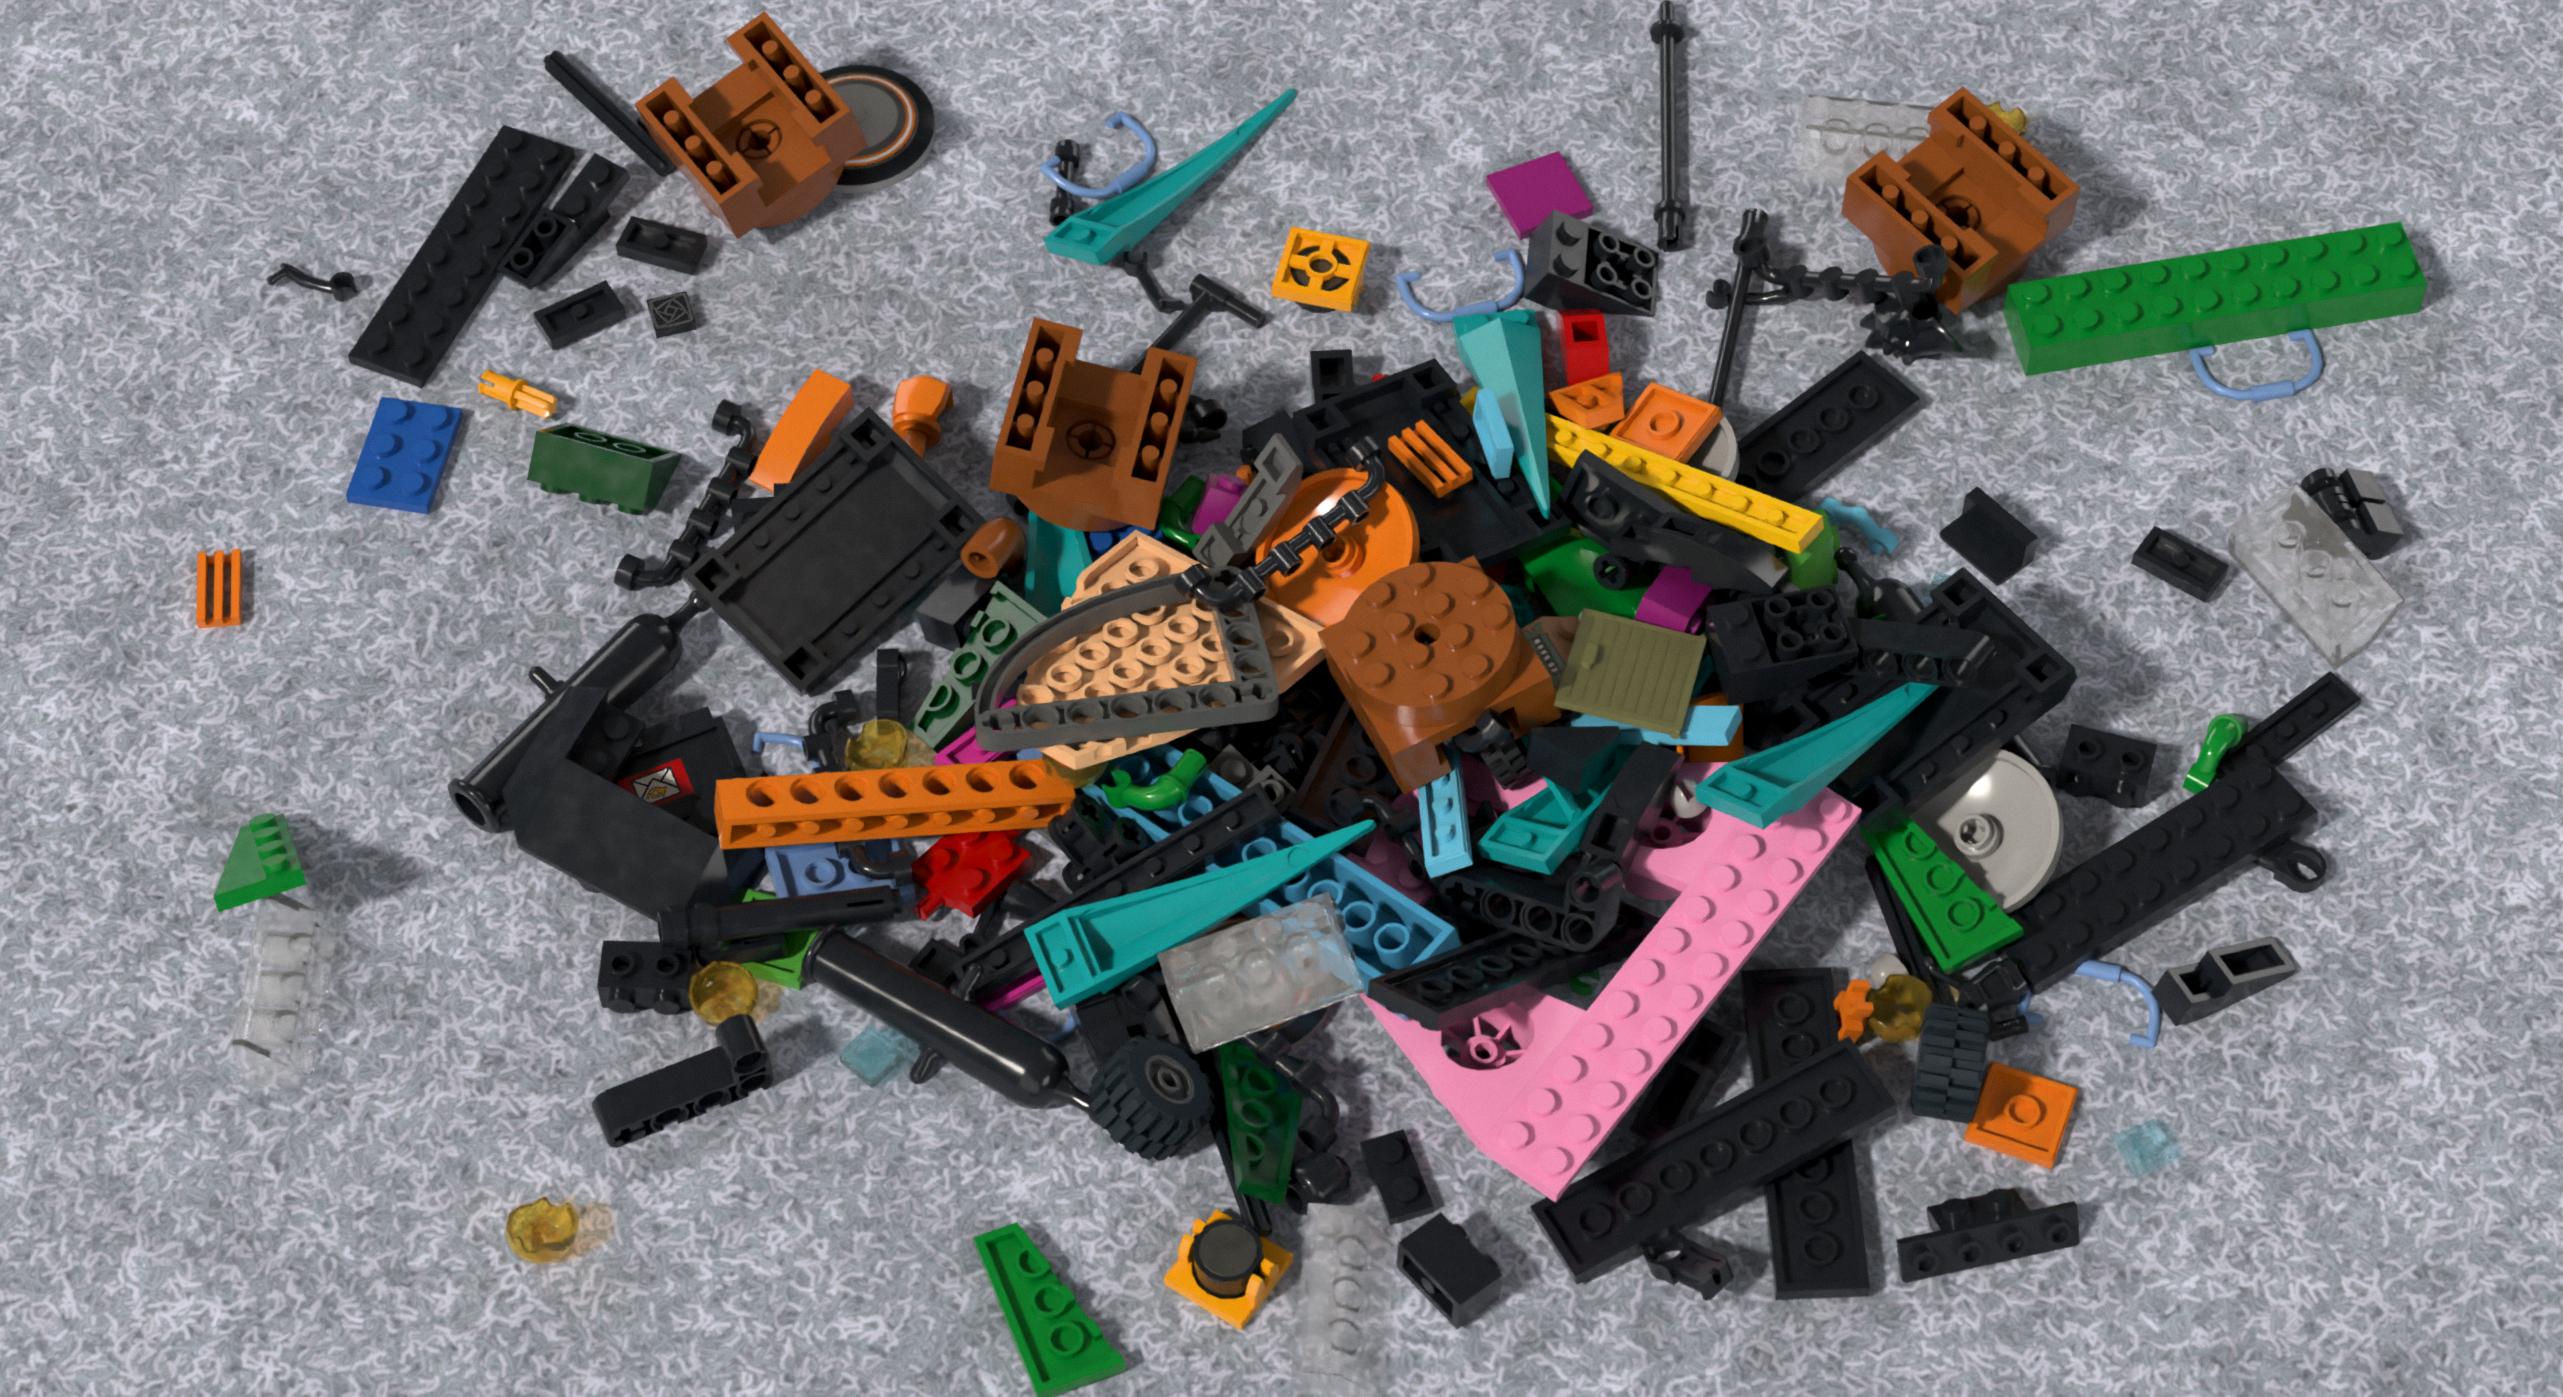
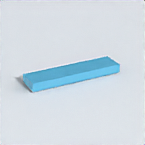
M1689 705L1678 739H1673L1668 734L1576 711L1573 712L1566 726H1619L1618 744L1639 745L1644 740L1656 745L1728 746L1743 717L1739 706Z
M1449 747L1441 749L1449 762L1451 772L1418 788L1425 868L1430 878L1473 865L1462 761L1457 747L1456 749Z

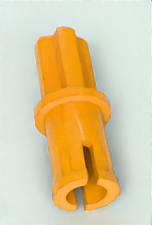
M489 369L482 374L481 378L494 383L495 386L493 387L481 382L478 384V391L481 395L507 403L508 408L513 411L522 409L548 419L558 409L556 405L557 398L554 395L529 386L528 381L525 379L513 380Z

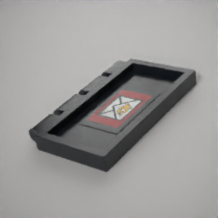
M708 706L679 716L682 731L676 732L671 720L645 729L640 737L642 745L634 747L612 783L687 821L722 764L747 776L722 716L713 719Z

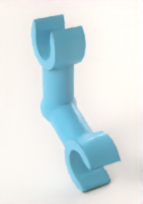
M1829 497L1825 498L1815 509H1825L1826 514L1830 516V526H1838L1839 523L1857 526L1868 539V549L1877 555L1883 548L1888 554H1891L1899 544L1897 537L1891 531L1880 528L1864 507L1843 506L1839 501Z

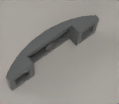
M1275 433L1253 463L1259 473L1225 521L1212 522L1192 550L1199 563L1209 568L1219 566L1238 568L1266 540L1288 510L1301 482L1303 464L1281 433Z

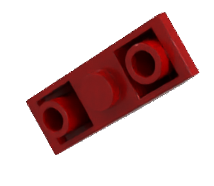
M1598 308L1556 310L1566 387L1610 374L1604 314Z

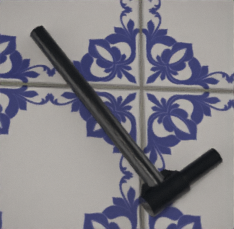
M1200 273L1193 279L1189 288L1193 302L1150 346L1168 351L1207 310L1211 312H1224L1226 310L1257 329L1263 325L1266 315L1236 298L1234 292ZM1148 349L1126 372L1141 375Z

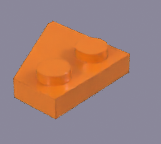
M1619 371L1548 392L1549 405L1552 410L1587 430L1601 431L1610 427V423L1625 419L1622 373Z

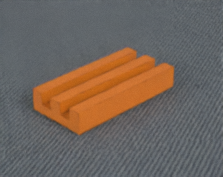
M1423 420L1415 423V430L1412 431L1409 427L1403 430L1401 438L1398 439L1395 435L1388 438L1389 450L1437 498L1473 479L1472 468ZM1412 446L1425 459V463L1433 471L1436 470L1447 482L1442 483L1407 447Z
M232 549L231 555H225L223 550L215 551V556H207L206 552H198L196 622L199 629L242 625L243 556L240 549ZM231 564V616L224 617V566ZM208 566H214L213 618H207Z

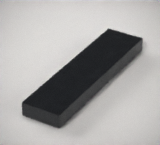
M2329 671L2243 735L2237 745L2228 748L2216 768V772H2218L2217 778L2219 780L2259 755H2262L2276 768L2359 706L2361 698Z

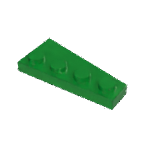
M273 813L262 814L251 819L249 825L240 828L213 896L218 912L307 884L284 814L277 816Z
M1910 817L1906 818L1892 830L1869 834L1861 825L1859 826L1861 835L1941 971L1945 974L1950 975L2024 935L2023 928L2013 918L2010 919L1997 906V902L1984 890L1982 891L1954 860L1951 861Z
M1017 1222L973 1237L975 1249L1036 1397H1054L1126 1371L1125 1360L1117 1350L1114 1351L1104 1339L1101 1329L1092 1318L1089 1319L1077 1304L1076 1297L1066 1284L1063 1285L1052 1272L1051 1265Z

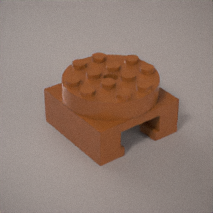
M765 11L726 38L728 45L743 64L694 99L673 76L634 104L653 140L690 182L703 205L713 215L721 219L737 239L753 228L774 227L793 222L814 209L835 187L842 174L845 162L868 146L852 110Z
M1965 87L1960 88L1928 113L1927 123L1931 126L1929 137L1896 162L1881 150L1850 174L1846 180L1841 211L1845 218L1872 241L1877 259L1889 276H1893L1901 271H1911L1915 277L1921 278L1917 274L1912 260L1915 252L1931 244L1943 246L1950 265L1947 271L1943 273L1944 279L1940 288L1935 291L1938 303L1944 304L1956 316L1971 304L1983 302L2002 294L2007 290L2008 284H2014L2020 279L2027 269L2032 255L2072 224L2081 188Z
M1034 317L996 444L989 489L1016 495L1033 513L1045 521L1067 529L1101 532L1122 528L1131 524L1154 530L1189 403L1198 358L1149 346L1142 373L1137 375L1076 359L1082 340L1083 329ZM1086 452H1089L1088 458L1085 459Z
M1474 555L1459 563L1417 562L1395 570L1370 584L1354 601L1345 619L1317 632L1330 673L1404 795L1451 772L1449 762L1438 744L1475 726V721L1486 708L1497 711L1512 725L1514 732L1511 736L1514 740L1530 733L1531 727H1542L1561 717L1559 707L1554 706L1556 694L1549 672L1518 626L1511 602L1506 593L1493 579L1485 574Z

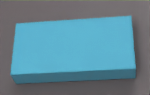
M1493 388L1479 389L1476 394L1472 420L1492 476L1495 479L1508 478L1514 446Z

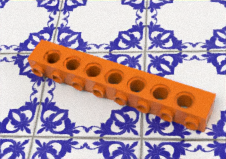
M1054 758L716 780L714 813L720 847L723 850L1048 827V822L1055 815H1063L1070 808L1071 801L1076 796L1069 767Z

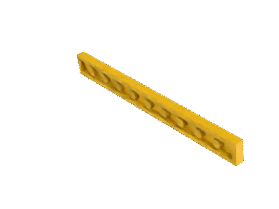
M1476 386L1460 400L1472 417L1476 394L1479 390V387ZM1545 412L1547 459L1573 468L1579 455L1587 449L1674 507L1799 555L1824 529L1822 515L1597 431L1587 430L1578 424Z

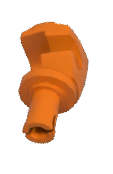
M918 375L911 379L902 380L897 386L892 410V429L922 459H924L926 447H932L940 441L942 428L936 422L937 418L944 408H953L954 406L950 383L939 380L935 376Z

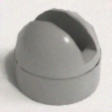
M1685 778L1682 779L1683 783L1672 786L1669 797L1674 813L1678 817L1691 818L1702 813L1707 806L1697 802L1694 787L1699 783L1693 779Z
M1889 952L1883 953L1871 967V981L1877 989L1883 992H1892L1910 979L1906 967L1897 957Z

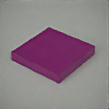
M1559 151L1486 175V185L1519 240L1528 238L1553 209L1579 220L1593 215L1592 204Z

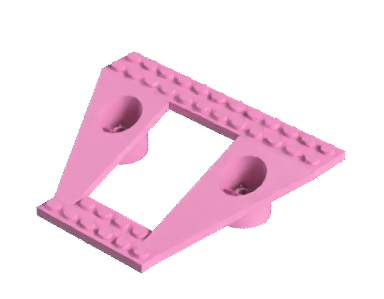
M1442 744L1440 749L1446 748L1445 744ZM1467 753L1461 754L1467 814L1475 817L1482 802L1489 800L1499 818L1505 812L1548 787L1543 776L1534 771L1504 791L1486 763H1480ZM1683 762L1673 785L1683 783L1682 779L1685 778L1701 783L1729 762ZM1825 787L1799 811L1793 814L1782 815L1763 830L1709 806L1695 817H1678L1674 813L1668 795L1650 838L1643 837L1622 887L1626 891L1648 900L1667 901L1674 898L1677 899L1587 1011L1539 991L1533 996H1526L1510 1002L1505 1007L1495 1008L1479 1014L1476 1018L1466 1019L1448 1026L1445 1030L1431 1031L1421 1027L1420 1022L1409 1018L1407 1021L1401 1019L1376 1001L1368 998L1367 995L1355 987L1353 988L1430 1086L1433 1096L1450 1112L1477 1149L1556 1203L1859 820L1862 809ZM1418 789L1406 795L1401 792L1391 805L1396 812L1403 808H1408L1416 815L1419 821V829L1413 835L1423 848ZM1382 825L1365 858L1352 852L1346 857L1422 907L1433 895L1425 881L1417 879L1411 873L1407 864L1408 857L1398 843L1394 844L1385 837ZM1682 825L1689 833L1682 834L1678 826ZM1451 872L1443 874L1442 876L1446 879ZM1469 1032L1473 1033V1037L1467 1041L1458 1037ZM1481 1032L1490 1033L1495 1035L1496 1037L1492 1038L1490 1036L1481 1035ZM1506 1040L1515 1050L1504 1051L1501 1043ZM1447 1044L1459 1052L1460 1056L1448 1057L1443 1046Z

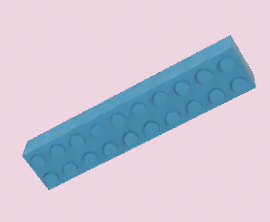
M1168 743L1082 768L1072 778L1078 795L1085 794L1094 798L1113 822L1120 817H1128L1136 821L1146 834L1147 846L1144 849L1158 843L1243 792L1207 769L1188 791L1189 797L1182 803L1178 802L1167 809L1145 811L1131 805L1121 809L1110 806L1101 784L1108 787L1117 786L1111 772L1116 770L1126 771L1132 783L1138 786L1155 785L1158 778L1162 774H1167L1184 754ZM1280 816L1283 820L1282 823L1189 878L1264 856L1312 840L1314 837ZM1338 852L1240 911L1365 995L1368 994L1369 980L1461 946L1456 929ZM1394 1013L1405 1021L1409 1019V1017L1403 1014Z

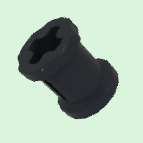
M1607 552L1595 559L1593 573L1601 586L1609 590H1618L1626 584L1628 577H1635L1644 572L1648 560L1626 563L1629 560L1627 557L1611 555V552ZM1610 566H1616L1615 568H1613V569L1610 570L1609 572H1607V573L1605 572V570H1606L1608 567H1610Z

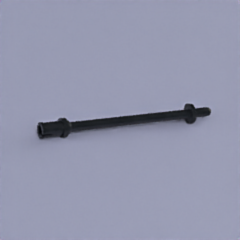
M1665 0L1659 6V21L1653 23L1650 27L1651 40L1660 45L1661 202L1654 207V220L1658 223V249L1662 250L1664 248V252H1677L1683 247L1682 222L1685 220L1686 208L1681 202L1677 201L1675 44L1683 40L1684 30L1683 25L1675 20L1674 4L1669 0Z
M1749 208L1743 212L1740 234L1734 239L1732 248L1733 253L1737 257L1735 249L1742 239L1751 235L1764 236L1768 215L1763 210L1760 211L1758 222H1755L1757 208ZM1739 258L1708 403L1720 407L1721 412H1723L1752 274V268L1743 267Z

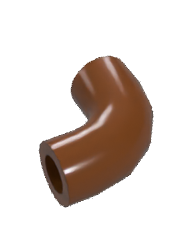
M1004 516L996 517L984 523L973 534L961 551V559L967 569L976 576L992 578L1003 569L1007 571L1010 579L1015 577L1022 569L1026 553V535L1019 524L1013 519Z

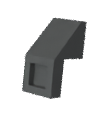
M1231 744L1208 765V770L1243 792L1260 782L1280 816L1292 804L1297 794V791L1271 766L1267 765L1260 772Z

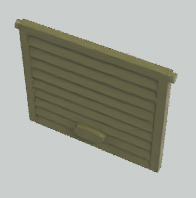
M1584 608L1554 706L1668 734L1673 739H1678L1700 667L1707 636L1704 634L1696 636Z

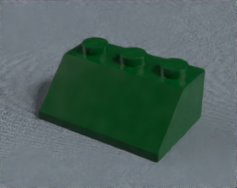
M567 422L536 431L527 480L541 483L540 489L546 492L564 494L565 490L578 493L579 500L583 502L601 505L604 501L618 504L617 510L620 512L642 515L643 511L657 507L682 457V453Z

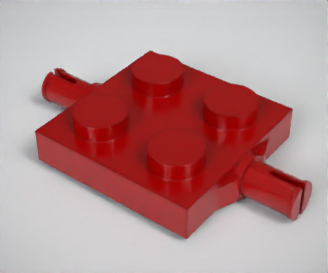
M1028 829L945 834L911 864L913 881L925 888L929 893L913 907L915 915L919 919L922 918V921H926L941 906L958 909L975 919L992 900L997 899L1010 887L1015 878L1019 879L1034 866L1032 853L1014 843Z

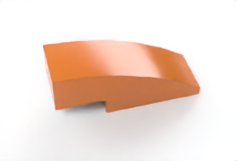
M817 368L801 387L774 428L750 474L749 481L774 493V483H791L806 470L831 442L830 433L854 406L851 385Z

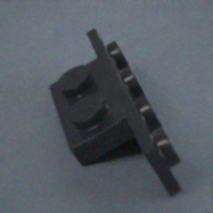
M2012 1188L1994 1189L1984 1195L1965 1199L1953 1198L1944 1201L1942 1204L1926 1207L1927 1219L1933 1232L1897 1239L1899 1275L1904 1283L2077 1246L2080 1242L2077 1204L2075 1201L2029 1210L2016 1189Z

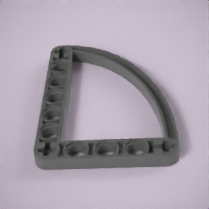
M1233 566L1205 568L1212 576V581L1208 586L1211 589L1222 590L1225 586L1233 583L1235 577L1242 570ZM1181 572L1123 586L1062 610L1016 639L999 655L986 672L978 689L974 707L976 742L979 747L986 751L1005 752L1271 719L1279 711V687L1254 602L1249 603L1243 596L1228 606H1210L1231 681L998 708L1006 691L1018 676L1055 647L1077 635L1113 620L1156 607L1189 600H1186L1174 586L1176 579L1183 573ZM1231 611L1243 612L1245 615L1240 617H1230L1226 616L1225 613ZM1238 639L1251 640L1253 643L1249 645H1237L1234 644L1233 641ZM1251 667L1258 668L1261 672L1247 674L1240 670ZM1211 701H1220L1226 705L1221 708H1211L1205 704ZM1176 706L1183 710L1178 713H1166L1161 709ZM1122 712H1135L1139 714L1134 718L1118 716ZM1079 717H1091L1095 721L1080 724L1073 720ZM1036 722H1046L1051 726L1044 729H1035L1029 725Z

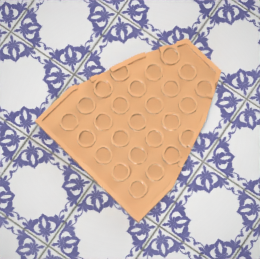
M1134 530L1080 573L1076 580V590L1071 598H1065L1061 605V611L1089 598L1123 586L1184 572L1199 562L1138 530ZM1263 596L1255 601L1254 605L1279 687V694H1282L1326 658L1317 633L1325 628ZM1198 599L1164 605L1113 620L1073 637L1046 653L1027 668L1024 684H1020L1016 694V704L1012 707L1231 681L1211 607L1203 604ZM1231 611L1225 613L1226 616L1230 617H1240L1245 615L1243 612L1240 611ZM1238 639L1233 641V643L1237 645H1249L1253 643L1251 640ZM1251 667L1240 670L1247 674L1261 672L1260 669ZM1211 701L1205 705L1211 708H1221L1226 704L1220 701ZM1169 706L1161 710L1166 713H1178L1183 709ZM1122 712L1118 714L1122 718H1134L1139 715L1135 712ZM1079 717L1073 721L1087 724L1095 720L1091 717ZM1036 722L1029 726L1035 729H1044L1051 725L1046 722ZM1197 729L1047 746L1036 749L1073 770H1079L1167 743Z

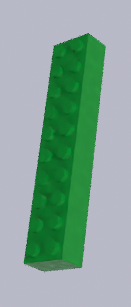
M2395 222L2008 284L2003 315L2025 376L2191 350L2210 345L2215 346L2288 334V332L2304 329L2314 330L2418 313L2427 282L2402 223Z

